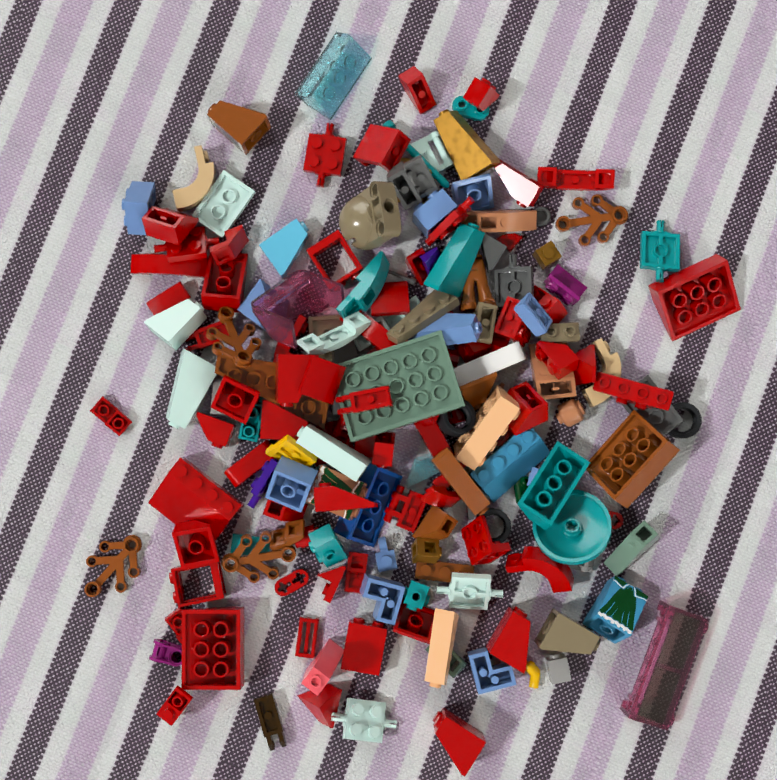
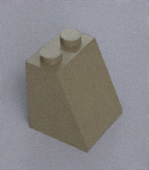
M552 608L534 642L542 650L591 655L592 651H596L600 645V636L591 629Z

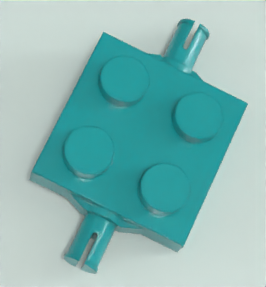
M664 220L656 222V231H642L640 234V269L656 271L655 281L659 283L664 282L665 271L678 272L680 270V234L664 231Z

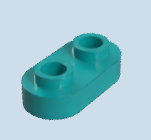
M463 96L456 97L452 103V110L458 111L464 118L483 121L488 117L489 107L483 112H478L477 107L468 103ZM462 102L465 104V107L461 108L458 104Z

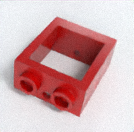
M339 230L306 250L331 291H339L344 288L347 281L350 279L352 281L356 280V277L363 271L362 265ZM339 242L356 268L332 283L316 256Z
M221 562L186 568L177 566L172 568L169 573L170 583L174 584L175 588L173 600L174 603L178 604V608L223 599L227 596ZM210 566L215 593L185 599L180 572Z

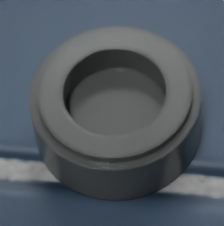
M545 207L536 208L537 226L543 227L551 219L550 211Z

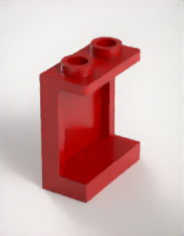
M370 124L353 158L363 166L373 164L381 166L389 172L400 162L411 139L399 129Z
M358 617L349 620L341 669L379 676L387 634V626H384L383 622L373 621V623H367L365 619Z

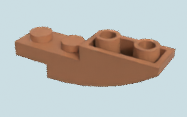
M470 210L467 213L469 215L468 218L462 222V224L467 226L469 222L480 226L479 230L482 232L530 231L537 229V210Z

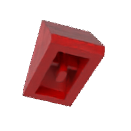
M423 248L407 256L405 263L421 286L424 285L428 277L420 258L421 255L425 254Z

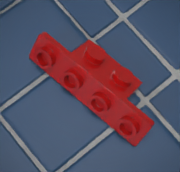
M602 372L597 373L596 382H594L593 386L594 391L611 395L616 399V403L627 405V403L635 404L634 407L640 410L655 407L669 411L674 396L673 391Z

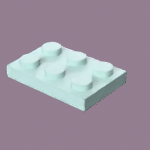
M223 170L192 216L199 218L200 224L224 239V231L231 229L256 192Z

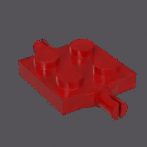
M327 123L325 134L309 133L303 170L304 172L318 175L316 186H321V188H324L325 177H341L347 139L333 135V123Z
M468 196L462 204H459V207L453 210L429 235L425 243L431 246L437 239L440 238L442 240L449 236L459 223L468 218L469 215L467 213L471 210L470 206L475 202L474 199Z
M205 226L194 227L179 246L165 242V244L154 245V252H166L169 263L207 258L209 246L219 244L220 240L219 237L207 238Z

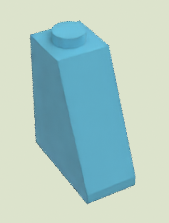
M297 218L259 244L282 278L287 276L309 238L307 234L309 229L303 221L299 223Z

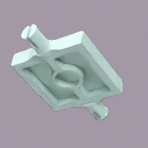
M452 572L449 586H437L436 594H448L449 608L487 610L491 597L503 598V589L491 588V574Z
M347 698L344 713L333 712L331 715L335 716L331 717V721H338L343 724L342 739L382 743L385 727L395 729L397 726L393 725L397 724L396 720L386 719L385 702Z

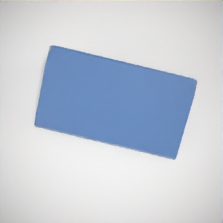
M530 292L514 307V311L535 336L547 333L553 320Z

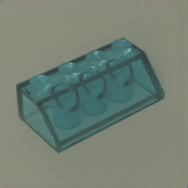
M336 32L295 92V95L307 106L331 120L372 58L349 34Z

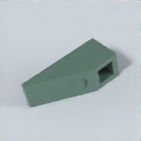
M644 520L603 563L618 577L659 539V534Z

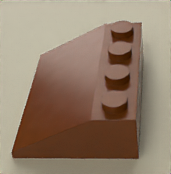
M633 410L591 457L586 471L614 501L628 508L680 449L637 411Z

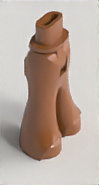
M479 250L463 288L460 312L474 313L477 307L474 282L477 284L478 301L496 305L488 285L485 264L482 255L479 254Z

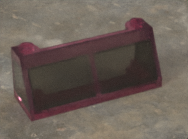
M660 600L657 606V610H660V617H656L658 622L632 692L627 695L630 700H623L620 710L629 719L668 730L669 726H672L674 723V713L700 641L703 634L707 632L709 624L707 623L708 619Z

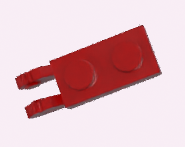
M219 321L195 330L185 342L196 338L198 344L188 346L185 349L193 352L212 346L215 342H222L218 339L209 340L206 337L208 328L215 327L219 332L229 336L225 324Z
M389 385L352 392L349 395L335 398L336 403L351 401L352 406L340 408L337 410L338 415L393 406Z

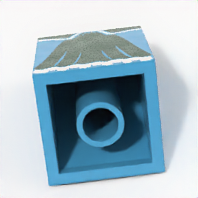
M614 576L606 582L582 624L616 644L632 635L648 596L641 589L626 583L625 579Z

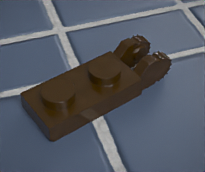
M273 692L254 698L264 738L266 737L270 751L275 750V743L272 737L275 734H278L280 745L282 747L287 746Z

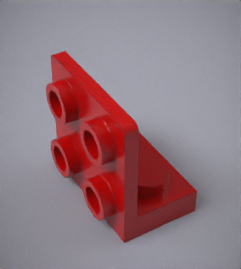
M507 296L494 333L513 339L515 342L519 341L521 347H524L530 340L531 330L514 311V307L520 300Z
M484 515L478 516L461 529L471 566L490 564L511 550L509 542H492Z

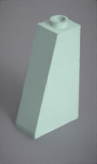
M184 348L181 352L166 418L169 420L168 424L176 429L180 427L185 429L216 376L213 364Z
M308 424L306 427L302 426L296 435L299 437L296 441L297 444L355 482L361 477L371 462L370 458L311 424Z

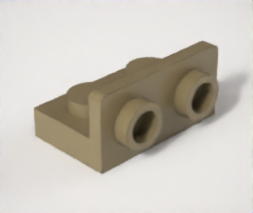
M579 323L551 324L547 333L538 336V340L552 343L579 342Z

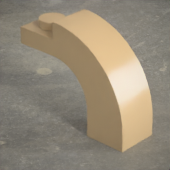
M202 145L194 146L198 163L196 180L187 187L172 190L178 212L191 210L199 206L215 183V165L213 162L206 163L209 162L207 150H203Z
M602 338L592 342L591 344H594L595 352L602 365V373L621 377V361L618 352L610 355V347ZM594 384L581 390L589 407L602 403L611 395L594 391Z

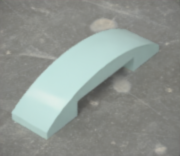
M358 311L345 317L343 325L318 337L311 333L297 340V344L308 354L328 353L343 347L357 338L370 326L371 321Z

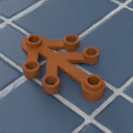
M595 194L590 199L591 205L594 207L600 206L607 212L606 214H600L584 203L582 198L577 197L572 201V207L575 210H582L589 216L575 219L561 216L556 220L555 227L559 232H566L570 227L591 224L585 234L581 235L578 239L579 245L585 247L590 243L591 237L600 224L610 221L605 230L597 235V241L603 244L609 240V235L616 225H622L627 221L628 211L622 206L613 207L603 200L601 195ZM598 198L600 202L595 203L593 199ZM575 201H580L581 206H576ZM620 213L621 219H617L615 214ZM564 222L566 227L561 228L559 223ZM604 234L606 240H601L600 235ZM581 238H587L588 242L583 243Z
M223 306L219 309L218 319L221 323L225 324L229 336L219 332L215 327H210L207 329L206 337L209 340L218 339L234 347L235 351L225 347L221 342H215L212 346V352L215 355L224 354L232 358L234 364L240 368H248L253 363L252 354L260 349L262 342L259 338L254 337L251 338L246 350L243 349L242 345L249 336L254 335L256 327L251 323H247L238 336L232 322L234 310L228 306Z
M263 531L260 534L259 541L249 555L240 557L246 547L251 546L253 540L251 535L244 534L236 550L223 556L221 565L225 571H237L247 577L250 582L256 583L260 579L259 571H250L243 566L251 564L267 574L269 579L274 580L279 576V569L275 566L270 567L262 561L281 558L285 562H291L296 557V549L290 545L281 550L260 553L264 546L270 543L272 538L269 531ZM268 535L269 539L265 540L262 536ZM247 538L250 542L245 543L243 539ZM289 549L292 551V553L287 554L285 553V551ZM228 560H233L235 563L229 564ZM270 571H275L276 574L271 575ZM256 574L257 578H252L251 575Z
M129 535L121 542L102 541L99 544L101 552L105 553L111 549L123 550L117 556L98 557L91 555L86 559V564L89 567L110 564L96 581H91L85 585L84 591L87 596L95 597L99 595L102 591L101 586L115 570L117 580L115 584L116 591L119 593L126 591L128 583L125 581L124 560L128 555L130 562L128 575L131 578H136L140 575L141 569L138 567L137 553L142 548V541L138 536ZM131 541L136 543L135 548L130 547ZM104 543H107L109 546L107 550L103 549ZM91 558L96 560L94 565L90 563ZM133 568L137 570V575L131 573ZM119 583L124 584L125 587L123 590L119 589ZM92 585L97 586L96 592L92 591Z

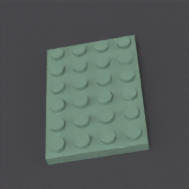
M441 330L338 364L346 367L337 392V397L349 395L352 392L390 386L393 406L359 413L343 414L352 443L465 407ZM351 401L339 403L340 408L352 407Z

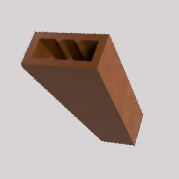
M444 448L430 459L475 516L477 514L481 516L489 509L488 505L490 502L448 448Z

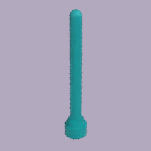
M391 120L386 121L382 125L384 127L397 129L396 125ZM408 145L406 151L413 158L421 155L412 145ZM422 156L427 167L432 170L433 178L443 188H448L449 182Z

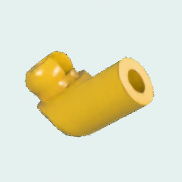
M527 661L526 671L530 675L529 687L538 688L540 669L533 661Z

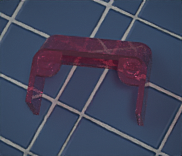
M297 270L251 302L252 312L271 339L295 349L297 348V341L292 320L307 309L314 312H322L329 306L336 309L345 299L343 284L307 270Z

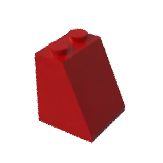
M276 354L275 401L280 403L281 407H293V403L299 402L302 394L297 392L311 355Z
M516 606L514 609L508 607L486 648L493 656L524 673L527 663L530 620L527 618L528 614Z
M443 708L433 718L435 734L461 775L465 777L485 746L486 740L481 731Z

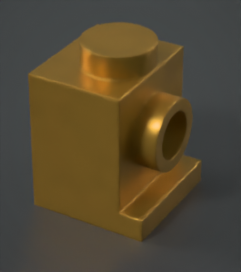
M417 537L411 545L412 563L435 564L442 556L439 539Z

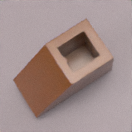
M432 506L412 537L414 539L420 537L439 540L448 538L458 521L440 508Z

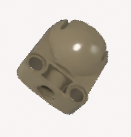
M373 181L368 188L354 196L343 206L339 215V227L347 241L350 239L354 240L351 245L355 248L362 250L376 249L393 237L400 235V212L395 187L392 182Z

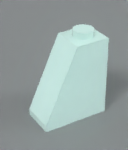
M186 299L146 319L144 323L152 333L176 351L207 319V316L204 314L203 311L205 309L197 301L193 303Z

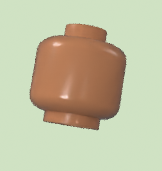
M569 399L558 405L556 417L560 424L564 423L567 427H571L583 421L586 412L579 400Z

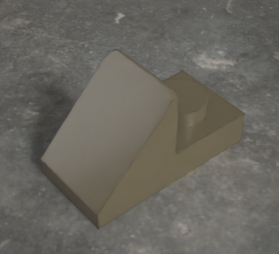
M478 302L474 314H476L478 322L480 321L482 324V333H480L477 342L492 343L498 306Z

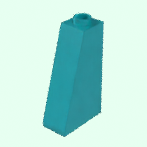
M470 222L468 226L462 223L459 224L426 278L424 285L437 291L460 297L485 235V232L479 230L480 226Z

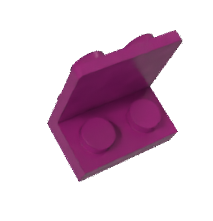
M558 264L543 282L545 289L552 294L555 292L559 295L560 301L567 306L569 304L571 306L576 304L581 299L580 296L587 289L584 284Z

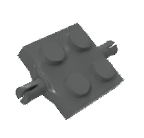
M516 254L509 255L508 267L494 270L495 301L498 308H503L507 296L521 300L529 292L534 296L533 267L517 266Z

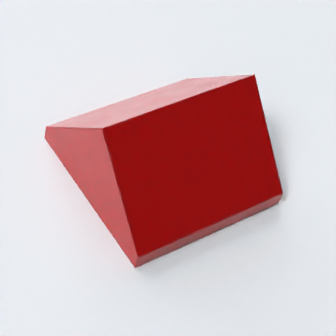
M224 375L211 408L246 425L261 392Z
M402 599L392 631L430 644L435 610L423 606L422 609L417 608V611L406 608V603H403L404 599Z

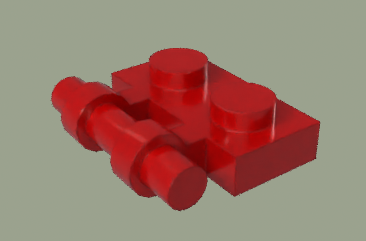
M397 485L396 490L391 495L390 505L385 509L386 514L383 520L390 523L394 516L398 518L396 526L414 533L426 503L421 500L423 495L413 490H409L407 496L402 495L405 487ZM399 500L404 502L401 512L396 511Z

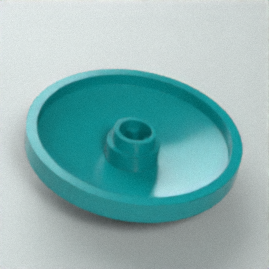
M581 490L572 491L555 521L547 530L533 523L534 538L540 550L552 560L566 565L583 564L598 557L607 547L612 532L611 517L605 505L594 495Z

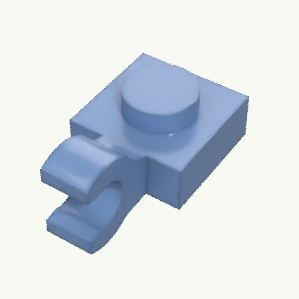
M385 537L378 538L380 551L375 552L378 571L398 569L394 549L388 550Z

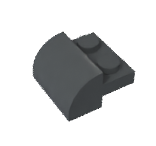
M421 155L405 163L401 161L387 174V180L394 184L396 195L405 210L422 202L423 197L435 190H439Z

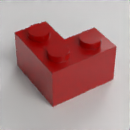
M384 432L356 441L354 450L368 458H373L372 464L379 468L392 467L396 433Z

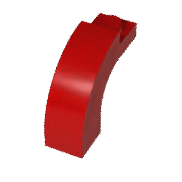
M525 546L523 553H514L507 557L505 565L507 573L522 571L538 572L548 579L553 593L572 591L574 577L569 565L552 560L539 547Z

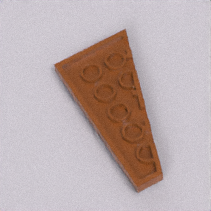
M224 354L217 355L216 374L222 377L226 375L261 392V397L280 406V403L275 401V362L253 359L250 367L240 368L234 364L232 358ZM302 395L298 403H293V407H282L325 430L329 403Z

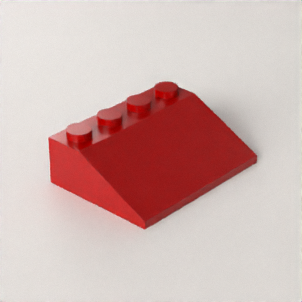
M718 254L665 277L664 282H654L648 285L653 303L672 341L741 310L728 260Z
M185 457L179 458L148 502L175 525L176 523L191 520L210 524L215 541L244 505Z
M244 607L182 609L181 688L183 690H240L244 686Z

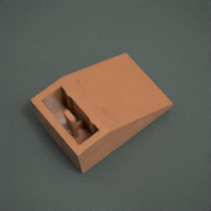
M529 344L533 388L544 400L577 396L574 373L571 372L558 380L555 375L549 373L543 361L537 359L535 355L536 344Z

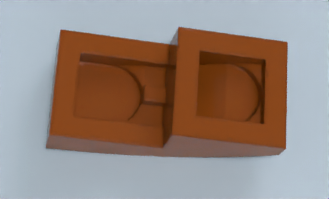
M300 519L285 523V528L271 531V550L282 549L304 538L305 520Z

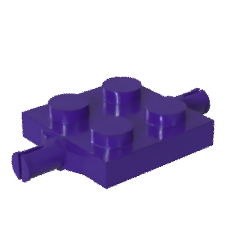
M276 458L265 462L261 469L263 473L259 478L256 477L251 484L253 496L247 505L253 509L268 490L273 472L279 462Z

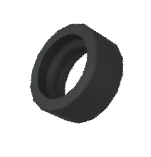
M464 400L465 407L459 408L465 416V425L462 428H456L449 422L447 412L439 415L437 423L445 434L451 437H459L471 431L474 427L476 412L473 406L466 400Z
M687 402L673 404L672 406L676 411L679 409L687 410L692 415L693 424L685 432L673 429L668 434L674 438L681 439L694 436L702 424L699 410Z
M489 508L482 515L485 517L489 515L498 516L504 524L503 532L498 537L492 538V542L500 541L503 543L510 535L511 521L503 511Z

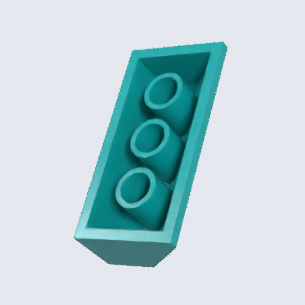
M557 441L517 505L529 520L542 529L547 530L555 521L590 462Z

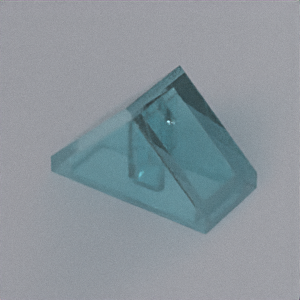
M414 459L406 486L409 488L439 473V471L433 464Z

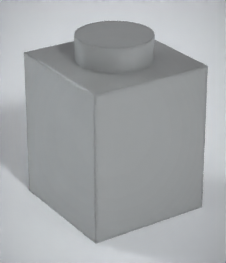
M561 652L549 654L550 657H546L545 661L552 685L572 681L567 657L561 654Z

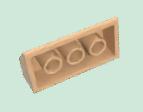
M499 385L495 387L476 413V422L471 431L461 435L453 445L455 458L474 471L478 466L481 467L487 453L494 450L498 438L505 435L509 428V423L512 420H516L520 414L518 402Z

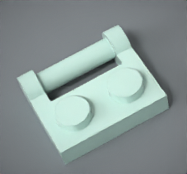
M438 130L410 144L439 173L454 166L440 139ZM432 141L444 162L441 165L437 162L428 144Z

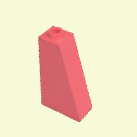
M329 638L306 669L301 684L318 696L330 680L343 655L344 649Z

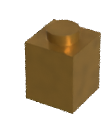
M552 240L535 250L532 254L542 270L562 257Z

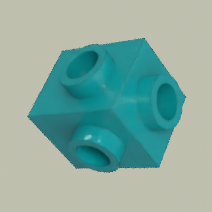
M411 580L409 586L405 588L403 603H406V608L417 611V608L427 607L430 595L427 594L430 587ZM414 593H418L419 598L417 600H413L412 595Z

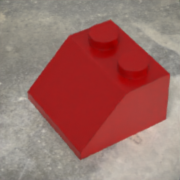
M197 520L176 523L172 536L181 568L220 562L210 524Z

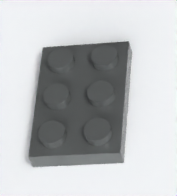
M649 375L639 381V383L657 387ZM631 403L623 405L629 415L633 410L637 411L664 436L684 422L672 405L669 411L655 407L640 410L634 407L635 404Z

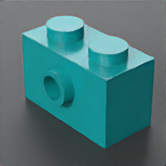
M330 524L308 534L311 540L308 543L311 551L315 553L319 563L323 562L327 568L348 558L342 543Z

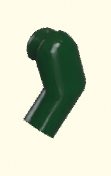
M528 476L521 477L514 485L516 504L528 488Z

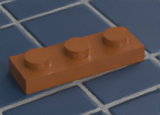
M437 561L435 564L417 562L415 579L450 583L452 572L474 573L475 566Z

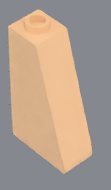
M435 608L425 681L430 682L429 686L441 689V685L447 684L459 615L453 611Z

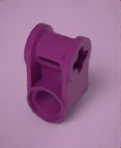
M154 639L153 643L155 645L152 655L149 656L150 660L172 666L182 665V660L180 661L175 658L176 651L182 654L181 645L163 639Z

